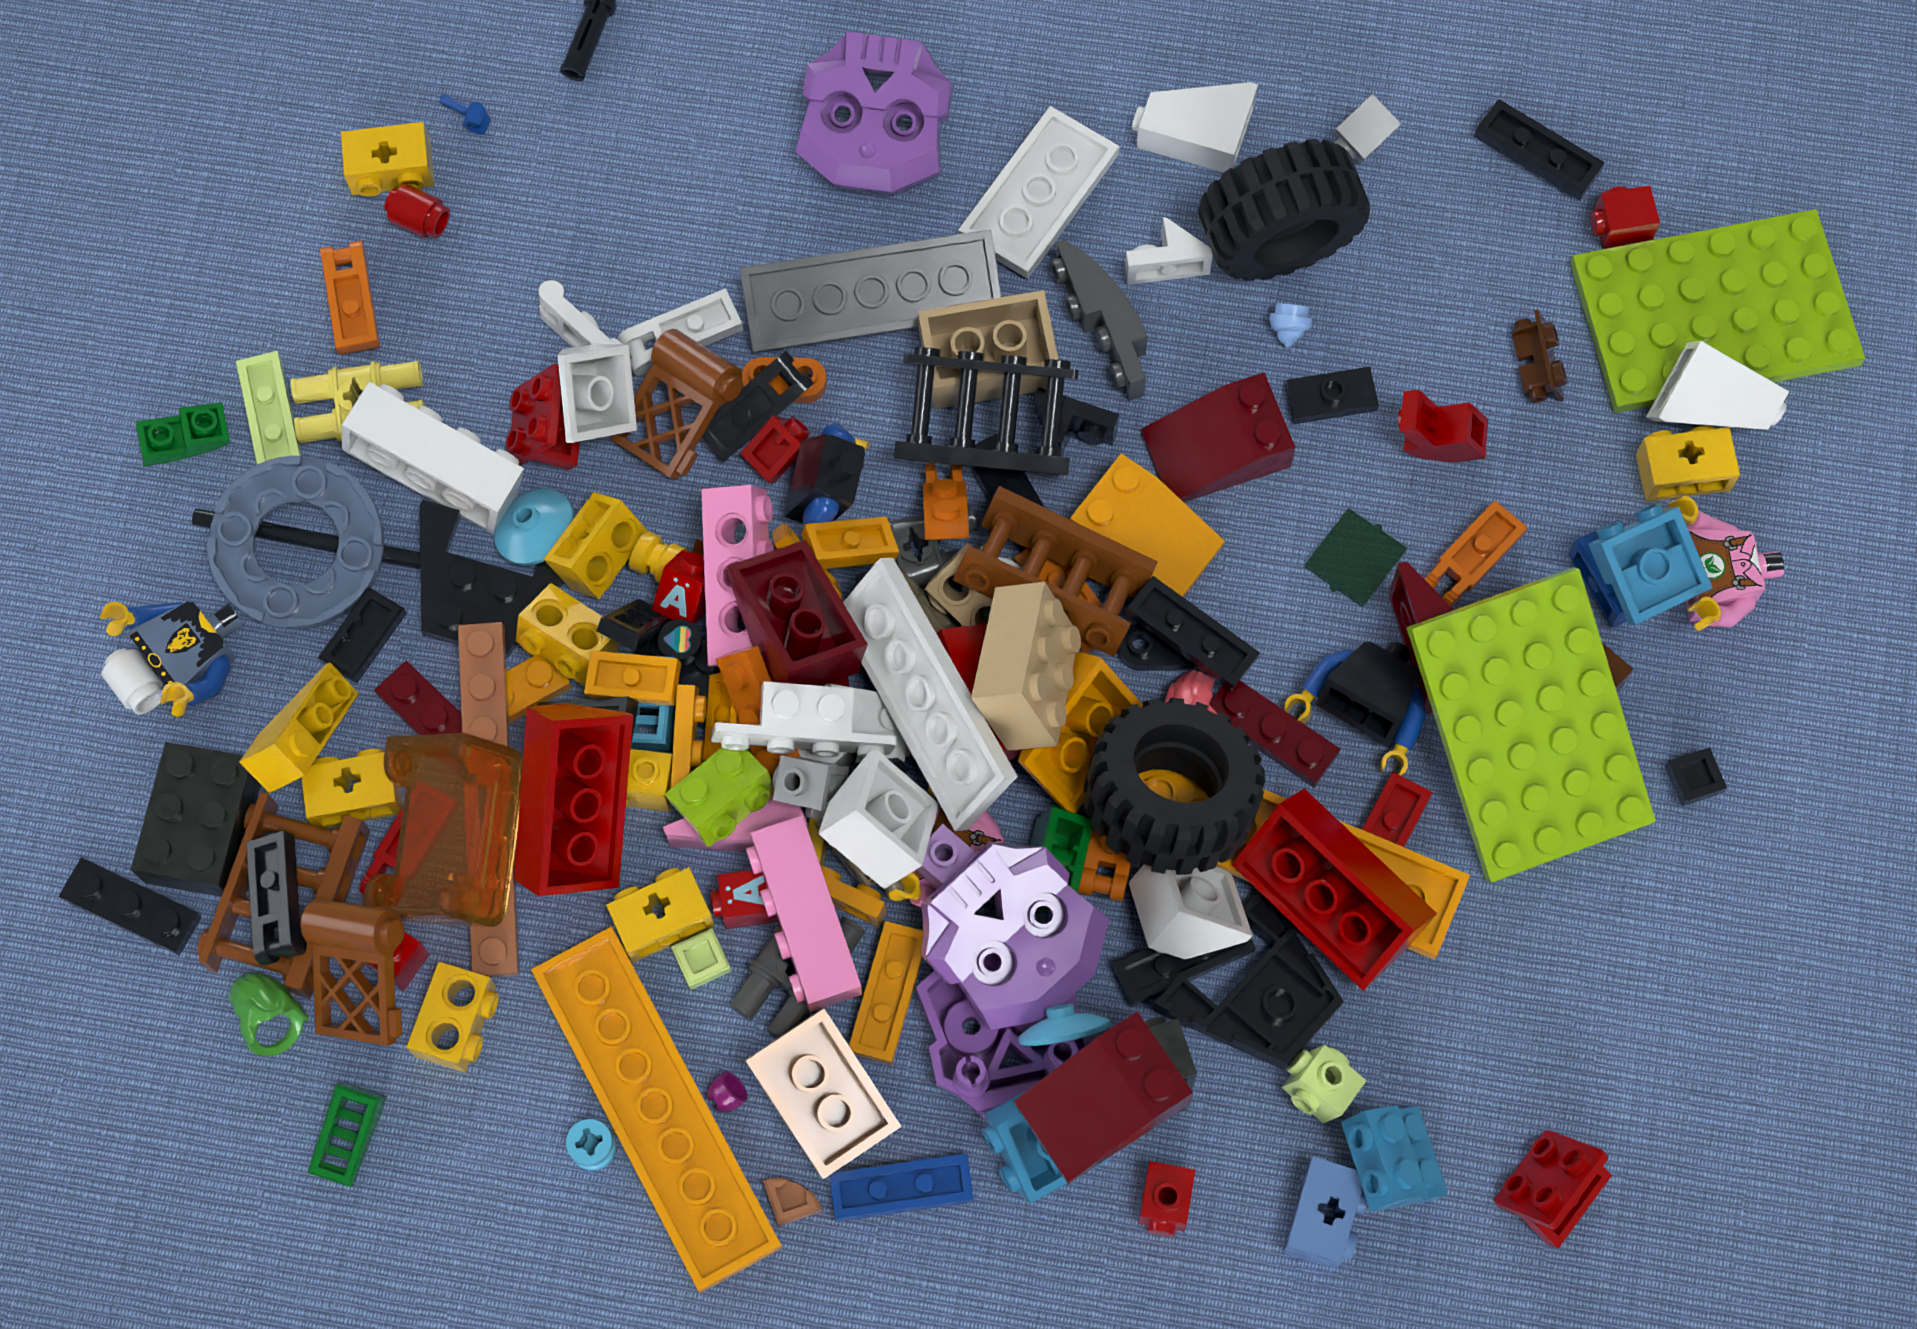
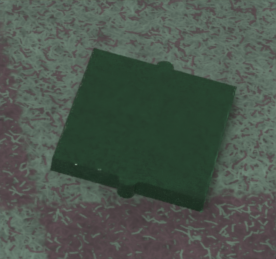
M1348 508L1307 561L1304 568L1330 585L1329 589L1332 592L1338 590L1363 608L1405 554L1407 547L1383 532L1380 524L1373 525Z

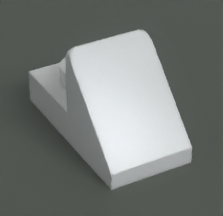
M1166 217L1162 219L1161 228L1163 247L1142 245L1134 250L1126 251L1125 276L1127 285L1210 275L1212 263L1211 248Z

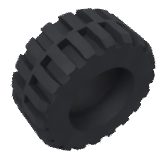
M1306 139L1303 143L1294 141L1285 143L1280 148L1274 149L1272 147L1264 150L1262 154L1256 157H1249L1241 161L1240 165L1234 169L1229 168L1222 173L1221 179L1214 180L1208 186L1207 192L1203 193L1198 215L1219 269L1234 279L1242 278L1245 281H1254L1256 278L1266 280L1280 274L1283 276L1291 274L1299 268H1307L1316 264V261L1335 254L1337 249L1345 247L1352 242L1354 235H1359L1363 231L1365 224L1368 222L1371 209L1370 202L1349 151L1330 140L1324 139L1320 142L1317 139Z
M1160 698L1144 701L1141 708L1138 704L1129 706L1121 711L1120 716L1112 717L1105 725L1103 733L1097 739L1085 777L1083 788L1086 794L1084 806L1088 816L1092 817L1090 824L1099 837L1105 835L1107 837L1105 844L1116 854L1121 851L1127 855V862L1139 867L1140 863L1151 866V872L1165 874L1166 870H1175L1176 875L1192 874L1194 868H1198L1200 872H1205L1216 868L1218 861L1220 863L1227 862L1236 854L1238 847L1243 846L1264 795L1265 770L1260 765L1262 759L1255 745H1248L1250 737L1240 726L1234 728L1231 725V718L1221 711L1215 714L1208 710L1209 706L1200 702H1196L1195 705L1185 704L1182 698H1169V701L1161 703ZM1157 769L1181 773L1202 787L1209 799L1195 803H1182L1166 799L1152 791L1138 774Z

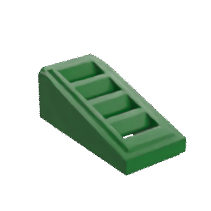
M345 1082L336 1084L307 1173L353 1187L387 1096ZM348 1100L367 1106L365 1114L346 1108ZM341 1118L361 1124L359 1132L339 1126ZM336 1136L354 1142L353 1150L332 1144L333 1137ZM330 1154L348 1160L347 1169L324 1162L326 1155Z

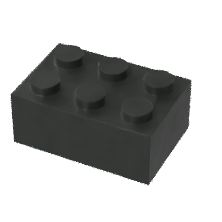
M165 742L131 866V871L145 884L222 896L246 832L244 828L246 812L252 803L256 804L261 784L240 763L244 755Z

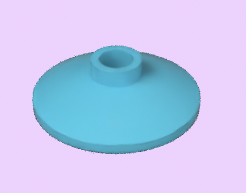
M536 489L517 497L495 530L494 539L497 550L507 561L515 565L530 566L544 562L545 556L575 517L571 503L563 494L552 489Z
M1072 1003L1060 1004L1047 1008V1019L1025 1030L1018 1037V1041L1023 1046H1039L1071 1041L1108 1029L1111 1026L1110 1019L1096 1014L1075 1013Z

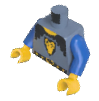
M193 601L128 608L119 602H109L103 607L99 617L103 620L106 618L115 619L109 622L106 628V632L110 636L120 635L125 625L131 629L127 634L166 684L162 690L160 704L163 705L166 702L174 701L171 714L175 717L183 716L187 706H193L220 694L231 670V664L235 659V656L222 639L243 625L228 603L205 618Z

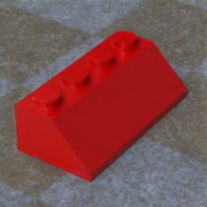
M574 704L527 706L514 880L537 896L619 888L633 715L631 713Z
M1305 788L1279 803L1231 864L1363 991L1415 941L1437 915L1423 899Z

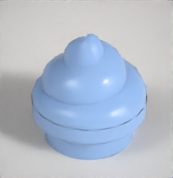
M1276 303L1275 312L1270 313L1269 317L1271 328L1277 332L1279 341L1287 348L1291 347L1295 340L1300 339L1304 335V331L1309 330L1312 324V318H1308L1309 307Z

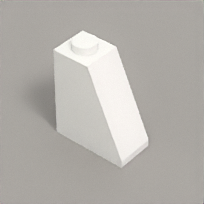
M1247 82L1150 92L1146 107L1138 106L1132 124V130L1138 132L1137 148L1223 173L1229 168L1234 169L1255 107L1258 84Z
M1702 341L1687 342L1646 418L1654 422L1768 430L1770 425H1776L1782 418L1787 406L1784 400L1789 391Z

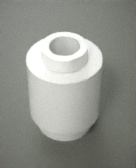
M123 648L107 657L101 673L102 677L126 709H132L135 714L141 715L153 710L160 704L163 683L139 650Z

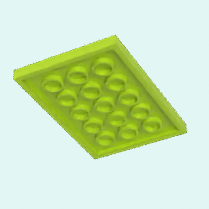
M1817 209L1576 254L1571 258V269L1614 413L1652 406L1687 342L1702 341L1772 382L1861 366L1866 359Z
M1569 568L1406 627L1485 880L1493 883L1656 822L1579 568Z

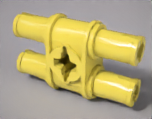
M419 360L385 366L376 361H371L370 365L342 369L334 366L328 370V374L291 379V392L296 405L330 399L335 403L332 413L294 418L295 433L299 444L335 438L338 442H342V424L358 400L359 393L363 392L368 382L378 387L381 384H385L396 390L422 387L423 375ZM423 399L407 402L417 409L420 406H425Z

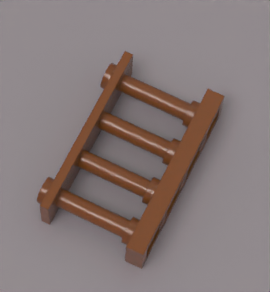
M999 486L981 523L982 527L992 532L982 551L970 545L968 546L953 580L993 599L996 587L1045 582L1038 577L1047 558L1066 566L1071 571L1062 589L1047 582L1045 583L1054 597L1060 600L1063 611L1072 625L1078 628L1081 642L1114 657L1131 622L1118 617L1127 596L1134 599L1150 580L1158 561ZM1007 539L1031 550L1022 570L998 559ZM1087 577L1111 588L1103 608L1097 607L1078 597Z
M260 792L256 804L252 803L246 812L244 819L246 832L210 929H205L199 938L197 954L200 956L198 961L208 971L218 973L223 957L281 973L283 979H285V987L293 995L311 1000L314 991L312 944L307 942V950L303 955L288 958L284 955L280 957L278 962L262 966L256 961L252 946L230 940L238 916L251 918L250 899L245 898L249 889L246 842L267 836L270 831L277 833L284 830L294 834L296 839L328 847L331 855L325 869L321 868L317 872L297 866L298 885L313 889V893L316 895L315 899L345 903L370 835V830L362 819L347 815L344 816L341 827H335L334 830L276 815L279 806L269 794ZM300 913V927H301V917H302V915H303L302 913Z

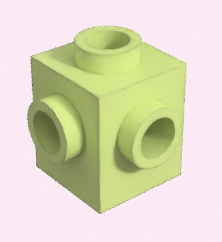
M1324 1044L1309 1052L1304 1049L1295 1056L1287 1067V1071L1291 1075L1281 1088L1292 1096L1291 1100L1299 1110L1306 1114L1314 1115L1322 1123H1325L1344 1114L1366 1080L1349 1066V1060L1344 1054L1334 1048H1328Z

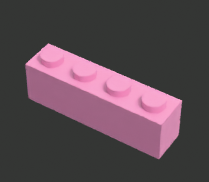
M803 815L750 832L753 846L746 848L747 856L754 875L763 873L767 889L761 890L760 894L768 917L777 914L782 931L774 933L782 959L791 957L797 974L789 976V980L797 1003L806 1000L809 1012H813L862 995L861 983Z

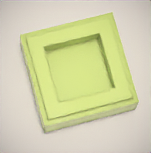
M713 928L671 947L690 990L732 972Z

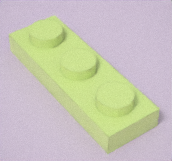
M278 351L237 360L236 365L257 464L278 457L302 456L300 444L295 433L294 416L282 359Z

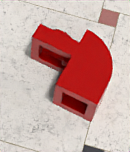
M1419 389L1403 392L1402 408L1398 412V425L1400 432L1405 435V452L1424 460L1450 463L1485 459L1488 418L1470 402L1438 407Z

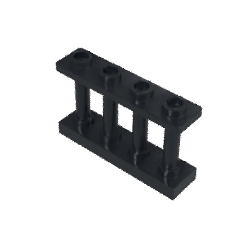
M915 347L914 354H904L903 363L917 366L911 434H906V442L895 441L894 459L1069 476L1070 458L1061 457L1062 448H1058L1064 380L1078 381L1079 375L1078 370L1070 369V361L1045 359L1044 367L1027 365V357L1001 355V363L983 361L984 353L958 351L956 359L940 357L941 349ZM935 368L961 370L954 438H950L949 446L932 444V436H928ZM978 372L1004 374L998 440L993 442L992 450L975 449L976 440H971ZM1021 376L1047 378L1041 446H1036L1035 454L1018 453L1019 444H1015Z

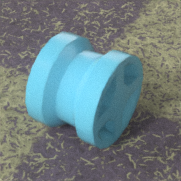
M584 1119L575 1123L569 1130L566 1137V1149L570 1157L580 1168L588 1171H599L607 1167L613 1160L616 1153V1142L608 1127L601 1121ZM587 1137V1141L584 1143V1146L579 1147L580 1145H583V1142L586 1140Z

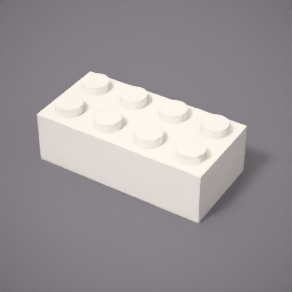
M368 382L342 424V450L435 503L460 510V517L494 535L503 516L520 490L524 468L519 466L518 459L504 450L497 449L494 452L481 445L480 438L467 429L459 427L455 430L442 423V417L432 409L425 406H420L417 409L403 401L404 396L396 389L385 384H381L378 387Z

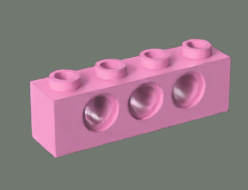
M754 485L701 489L708 666L719 668L716 658L729 652L752 647L747 630L745 629L741 632L738 628V618L741 613L727 576L726 568L728 565L774 550L768 531V522L772 520L773 516L772 502L767 495V490ZM744 523L746 527L745 537L741 542L736 543L734 538L735 529L739 524Z

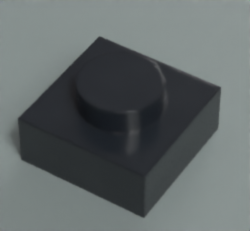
M1710 747L1669 760L1665 765L1682 806L1722 794L1727 789Z

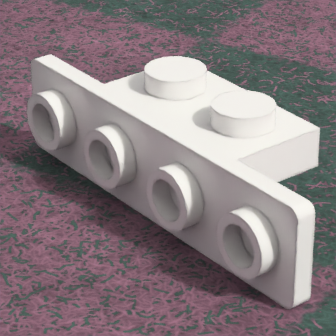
M766 681L763 682L761 687L760 725L717 722L711 732V741L721 743V747L728 750H746L749 748V745L767 746L768 752L777 754L793 753L794 748L811 749L812 754L819 757H836L839 755V752L857 753V758L862 760L874 748L883 755H890L896 747L897 737L852 733L854 688Z

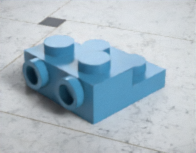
M1660 503L1647 506L1635 512L1638 521L1623 527L1621 521L1606 525L1596 531L1599 539L1588 543L1605 584H1612L1629 625L1643 622L1712 589L1710 580L1679 507L1662 509Z
M1023 1092L984 1113L989 1126L982 1130V1134L990 1150L995 1155L1001 1153L1006 1165L999 1168V1173L1009 1192L1014 1193L1017 1191L1031 1204L1066 1185L1067 1182L1014 1104V1100L1025 1093ZM1109 1157L1108 1159H1106L1105 1161H1103L1102 1163H1100V1164H1098L1097 1166H1095L1094 1168H1096V1167L1102 1165L1103 1163H1105V1162L1111 1160L1110 1157Z
M1395 1105L1365 1110L1341 1122L1370 1212L1433 1201L1448 1195L1419 1106L1399 1109V1106Z

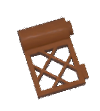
M669 329L660 335L655 342L651 354L653 364L634 396L636 422L645 419L648 438L633 443L627 439L630 432L611 435L610 439L677 481L680 474L687 476L699 454L694 450L720 405L734 400L740 394L743 386V376L741 369L681 331ZM661 380L667 384L670 401L653 406L652 393ZM678 391L684 394L685 396L679 397ZM693 402L703 406L693 423L683 424L682 406ZM671 410L674 429L658 434L655 416ZM676 439L677 452L668 465L662 461L659 444ZM650 447V453L644 449Z
M314 899L304 909L301 917V932L305 941L312 944L315 1033L385 1046L396 1043V1038L402 1036L401 1008H395L393 952L404 937V925L400 915L393 909ZM329 957H334L346 972L338 982L329 971ZM367 963L378 965V984L374 988L361 972V969ZM351 980L365 997L357 1007L343 990ZM334 1000L347 1015V1019L342 1024L331 1023V1003ZM370 1005L379 1016L380 1031L373 1030L362 1015Z

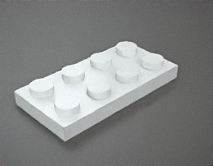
M1050 106L958 229V234L991 230L996 260L1029 279L1118 157L1120 146Z

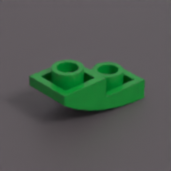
M222 402L179 408V416L136 421V432L143 467L190 458L230 444Z

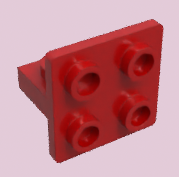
M554 363L518 386L511 395L509 406L513 414L511 429L506 438V449L518 459L519 466L531 459L566 470H571L578 465L579 442L566 443L559 366Z
M1546 1130L1533 1143L1529 1153L1514 1173L1506 1179L1503 1188L1494 1198V1202L1499 1208L1520 1216L1546 1244L1559 1249L1612 1175L1604 1167L1609 1157L1602 1149Z

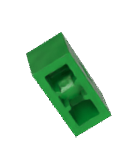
M1052 806L1035 821L1030 845L1046 847L1070 873L1067 885L1078 893L1093 828L1090 824L1092 819ZM1040 906L1036 909L1049 914V910L1045 906Z

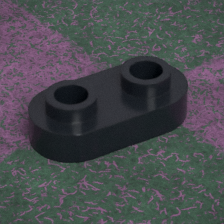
M1140 624L1129 627L1118 648V654L1122 663L1135 671H1182L1197 667ZM1142 639L1149 646L1144 650H1138L1133 646V642Z

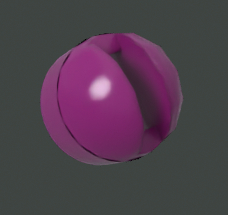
M725 1071L710 1084L707 1099L708 1101L715 1100L718 1104L714 1108L716 1111L726 1113L736 1110L748 1100V1093L737 1076Z

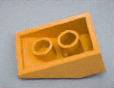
M1122 453L1070 517V520L1158 561L1152 576L1159 579L1182 597L1187 594L1225 544V541L1164 483Z
M1080 651L1075 654L1072 669L1074 682L1072 688L1068 690L1065 705L1066 723L1061 727L1058 745L1022 749L1018 759V763L1063 810L1075 814L1084 803L1086 795L1083 791L1085 777L1097 739L1103 733L1105 725L1112 717L1120 716L1121 711L1134 704H1138L1140 708L1143 706L1101 657Z

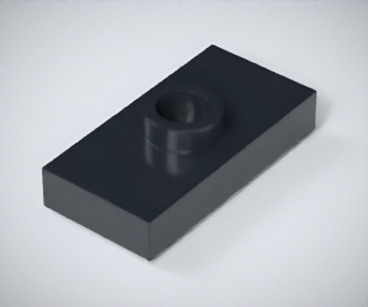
M1370 367L1286 380L1285 388L1293 424L1374 412L1379 407Z
M368 587L318 658L323 664L331 662L343 676L358 683L406 616V610Z
M637 599L601 617L596 632L635 651L657 639L660 629L673 620L653 611V605Z

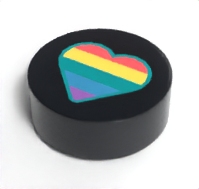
M681 619L670 621L658 633L657 644L660 655L662 657L677 658L681 662V666L694 662L702 651L700 631L690 621Z

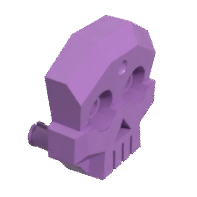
M846 31V34L830 51L807 64L802 95L809 101L795 152L837 188L895 196L941 175L940 122L949 119L954 86L941 72L928 48L921 41ZM866 74L890 78L875 92ZM842 108H847L851 112V116L846 122H839L836 119L837 112ZM910 117L913 123L909 130L902 131L898 129L900 118Z
M989 841L921 904L923 918L921 956L946 983L959 984L985 1026L990 1030L1047 1019L1046 1009L1065 1004L1095 975L1110 919L1067 885L1070 873L1046 847L1040 845L1013 846ZM994 895L997 918L974 914ZM1040 906L1047 907L1050 914L1048 920L1044 923H1038L1034 917L1035 910ZM995 953L999 963L994 970L989 971L984 967L983 960L986 955Z
M995 953L986 955L983 960L984 967L989 971L994 970L999 963ZM934 970L916 987L918 998L935 1040L929 1046V1055L936 1087L962 1099L982 1119H986L984 1113L1028 1091L1092 1042V1035L1055 1044L1023 1046L1019 1044L1018 1037L1025 1030L1040 1021L990 1030L985 1026L958 983H946ZM1075 993L1065 1004L1072 1003L1075 1013H1083L1076 1009ZM968 1021H974L979 1024L980 1029L976 1034L968 1035L963 1031V1025ZM1010 1051L1024 1063L1023 1065L1002 1069Z

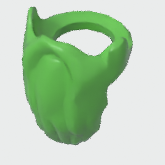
M248 972L233 981L232 987H230L229 1001L234 1008V1013L241 1020V1036L249 1050L256 1055L269 1057L279 1055L288 1050L299 1038L304 1021L309 1022V1018L301 1004L291 996L290 991L283 984L271 976L260 972ZM281 1014L287 1016L290 1026L282 1040L273 1045H263L257 1041L256 1031L261 1022L268 1021Z

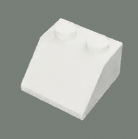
M591 344L562 349L557 356L566 443L636 431L629 345Z
M874 748L868 752L828 802L818 834L860 868L864 874L868 875L885 889L922 866L939 803Z
M1144 864L1129 881L1148 948L1156 952L1189 959L1248 942L1253 936L1233 876L1220 867L1216 866V868L1205 872H1200L1198 868H1194L1192 874L1176 875L1175 870H1166L1165 874L1151 872L1152 867Z

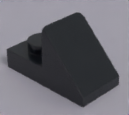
M1038 387L1035 394V413L1043 426L1046 389ZM1063 395L1058 448H1062L1061 457H1063L1072 433L1078 434L1083 441L1099 445L1105 443L1112 446L1118 432L1119 414Z

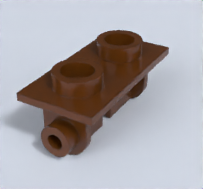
M1537 309L1534 310L1536 322L1532 323L1530 319L1518 320L1514 323L1515 329L1512 331L1519 362L1534 358L1533 363L1519 366L1524 395L1529 397L1531 403H1540L1547 399L1546 394L1554 393L1559 401L1562 402L1564 401L1561 386L1567 385L1568 382L1564 365L1561 360L1556 361L1553 347L1559 346L1558 333L1554 322H1547Z

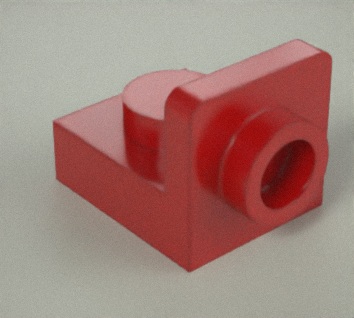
M772 416L740 454L768 483H776L797 459L801 441L809 439L808 436L811 432L800 420L793 416L790 419Z

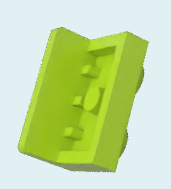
M720 748L666 792L665 795L675 809L697 831L702 842L707 847H710L715 842L731 835L736 825L749 814L765 807L770 801L771 796L774 795L775 789L768 771L747 749L728 750Z

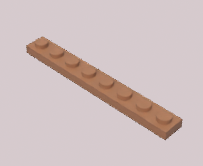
M502 622L458 625L472 972L490 978L520 975L516 881L514 880L515 850L505 626Z

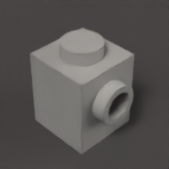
M1372 93L1333 131L1332 134L1337 139L1334 143L1344 147L1349 151L1352 159L1355 158L1361 163L1401 123Z
M781 755L780 763L773 775V787L775 789L773 800L826 811L828 802L847 780L849 767L803 757Z

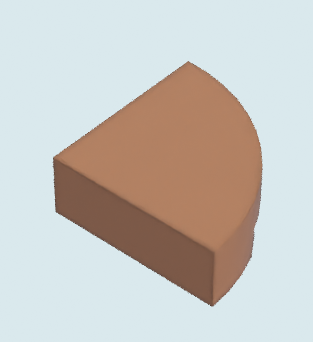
M772 1178L763 1181L779 1227L823 1212L815 1195L799 1183L783 1178Z

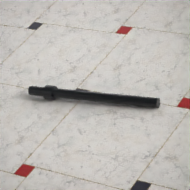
M195 508L192 515V524L210 528L215 512ZM265 521L261 522L255 534L257 538L337 553L339 536ZM384 545L382 562L421 570L420 552Z

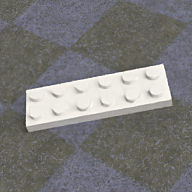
M880 558L843 602L868 643L861 663L954 831L968 830L1018 776L984 716L971 699L972 695L894 558Z

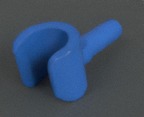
M446 94L441 95L439 99L441 104L465 116L462 124L468 131L478 135L485 134L491 118L486 114V109L481 103L472 102L468 105Z

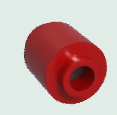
M406 183L402 184L398 189L393 188L388 194L384 205L389 222L424 238L429 236L433 238L440 237L450 218V209L443 205L441 199Z

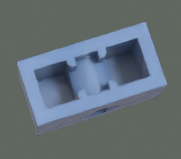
M1314 1156L1311 1157L1307 1165L1283 1253L1335 1270L1341 1265L1343 1258L1351 1261L1358 1239V1233L1351 1231L1355 1213L1364 1215L1367 1207V1200L1356 1169ZM1327 1204L1335 1206L1334 1215L1340 1217L1335 1218L1331 1225L1323 1223L1324 1214L1318 1212L1323 1211Z

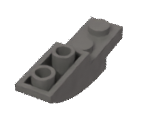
M1062 240L1057 242L1056 259L1051 260L1057 283H1065L1069 293L1068 296H1065V301L1071 319H1079L1084 333L1095 330L1102 352L1109 350L1113 361L1110 364V372L1116 388L1123 387L1128 401L1143 397L1146 377L1138 357L1146 354L1148 336L1139 316L1126 295L1099 264L1068 241Z

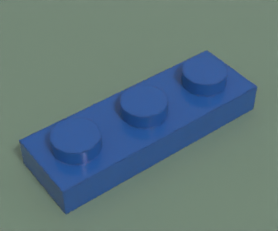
M967 1153L839 1171L829 1175L836 1222L974 1202Z

